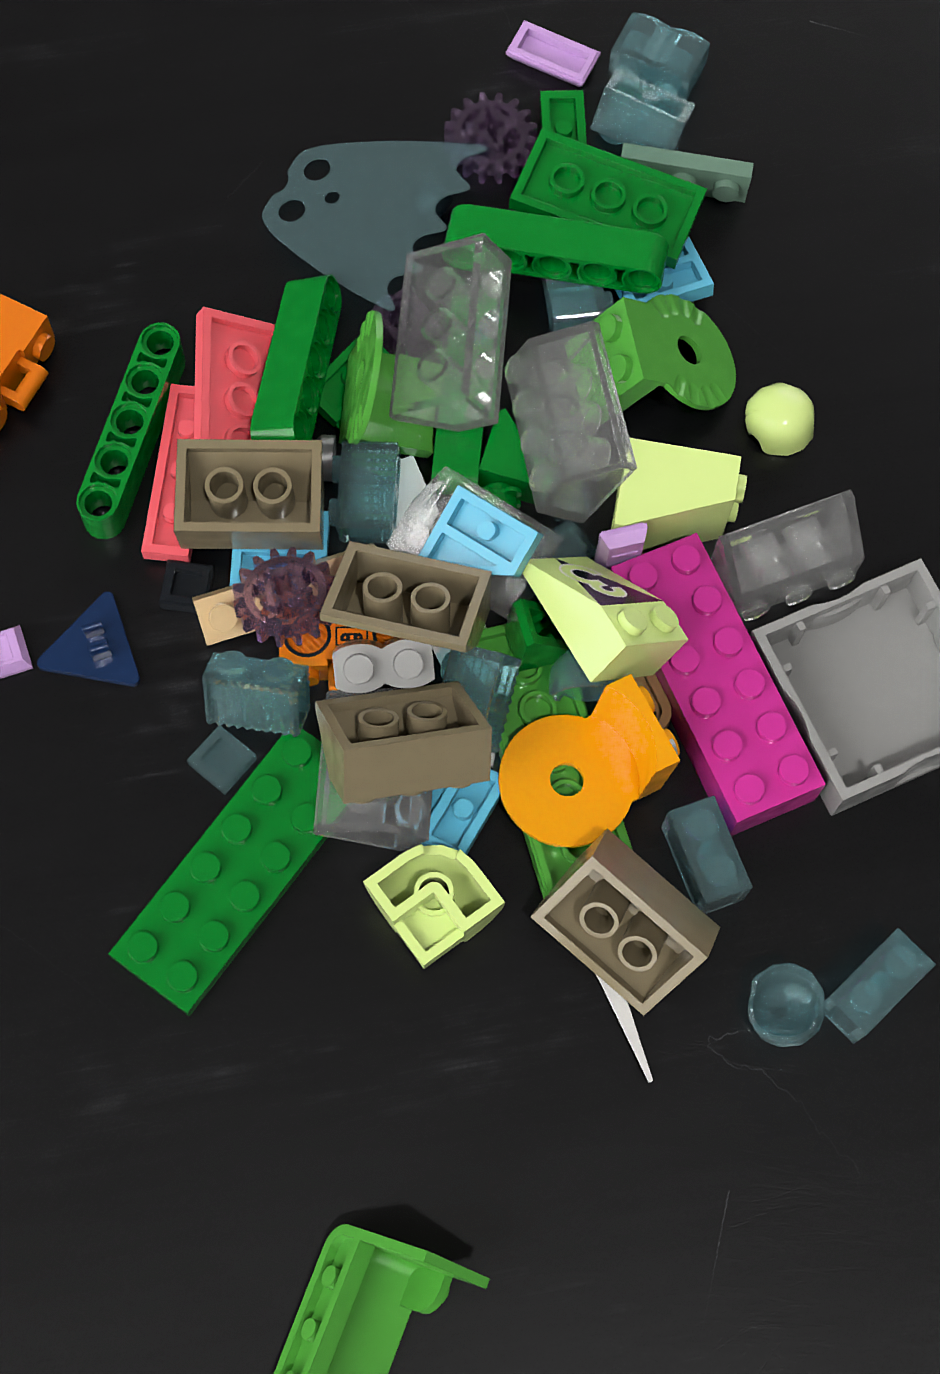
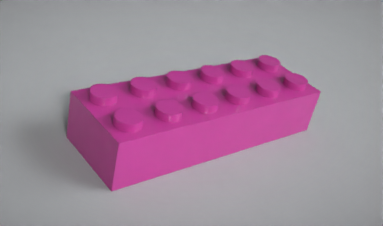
M692 534L612 566L610 569L612 572L663 600L666 606L671 608L677 615L679 625L689 639L655 674L671 705L672 714L670 720L727 836H733L815 801L826 784L698 534Z

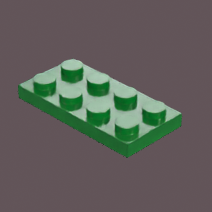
M542 128L511 194L509 208L518 212L659 234L669 244L666 266L675 269L704 201L707 188Z

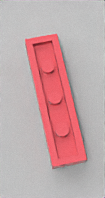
M170 385L141 550L144 559L191 562L193 549H181L174 533L177 439H194L195 386Z

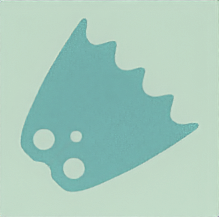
M372 141L313 147L304 150L295 158L288 169L289 181L282 191L275 193L270 198L262 212V219L269 231L279 241L324 275H334V281L386 310L394 311L395 305L387 291L389 282L394 277L423 271L422 265L413 253L415 241L424 235L446 230V224L436 214L437 203L446 196L470 189V185L456 171L457 165L462 159L485 152L488 148L477 144L429 141ZM323 159L330 164V172L320 180H309L304 176L305 166L313 160ZM337 192L340 196L337 202L333 204L325 202L324 199L328 193ZM299 200L303 202L306 210L298 220L288 222L279 217V209L287 201Z

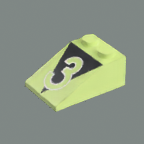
M588 557L530 559L522 572L590 682L617 680L629 674H632L633 678L654 675L689 640L679 625L677 615L671 608L666 606L663 600Z

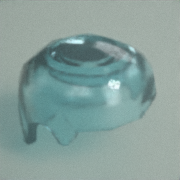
M570 650L558 657L551 667L549 694L553 696L555 701H560L563 695L574 700L594 702L599 700L606 685L617 680L590 682Z
M794 963L773 964L757 974L752 980L747 1006L749 1022L762 1040L777 1047L803 1045L819 1032L825 1015L823 988L811 971Z

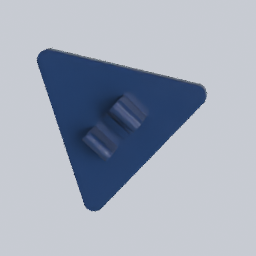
M111 592L102 593L37 659V665L42 671L131 687L138 686L141 681L114 596Z

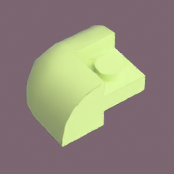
M420 844L400 854L363 881L368 893L395 933L399 934L424 969L460 942L464 941L465 943L489 924L505 905V901L469 856L461 849L458 851L444 845L422 846Z

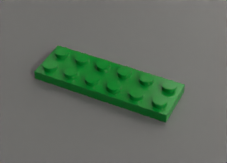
M292 722L108 953L112 959L188 1016L194 1012L354 804H343L329 778L321 741Z

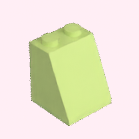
M628 438L618 482L611 529L642 522L647 523L648 529L642 554L695 533L698 534L701 542L722 538L727 522L735 523L739 503L743 502L747 475L739 474L741 456Z

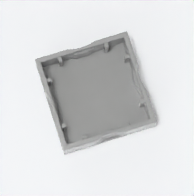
M921 558L864 582L855 590L839 599L808 606L752 630L750 637L826 784L820 792V796L831 816L940 768V590Z

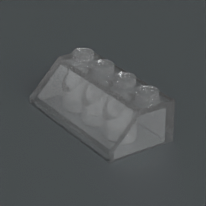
M485 233L406 254L389 417L393 420L456 432L498 424L512 260Z
M594 321L529 338L518 352L510 357L504 367L505 379L509 388L513 414L516 419L521 450L525 459L529 486L532 490L536 512L582 524L637 469L600 325Z

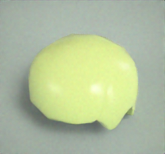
M775 383L759 389L747 401L745 410L747 432L759 441L764 453L789 456L803 450L812 440L814 432V406L808 395L801 389L785 383Z

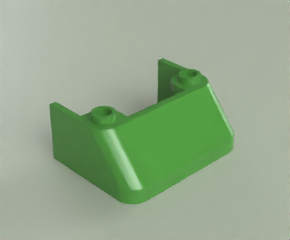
M342 1224L336 1227L325 1241L274 1374H389L412 1310L421 1314H430L438 1309L449 1294L453 1278L484 1289L487 1288L490 1278L427 1250L349 1224Z

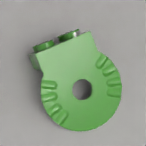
M660 294L646 303L622 297L564 343L584 423L604 426L658 386H663L682 403L699 410H713L720 407L730 399L735 389V364L722 333L705 312L697 309L692 302L683 300L677 295ZM678 339L686 341L693 348L697 359L696 364H691L683 358L678 349Z
M371 310L366 314V320L360 328L361 335L357 338L356 345L348 358L339 443L428 459L434 453V414L444 364L383 353L382 316L379 311Z

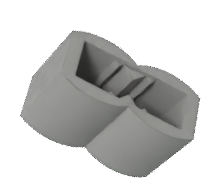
M397 637L391 638L383 644L369 639H357L337 646L332 653L335 687L343 692L366 693L376 690L384 684L397 688H416L428 684L435 679L432 645Z

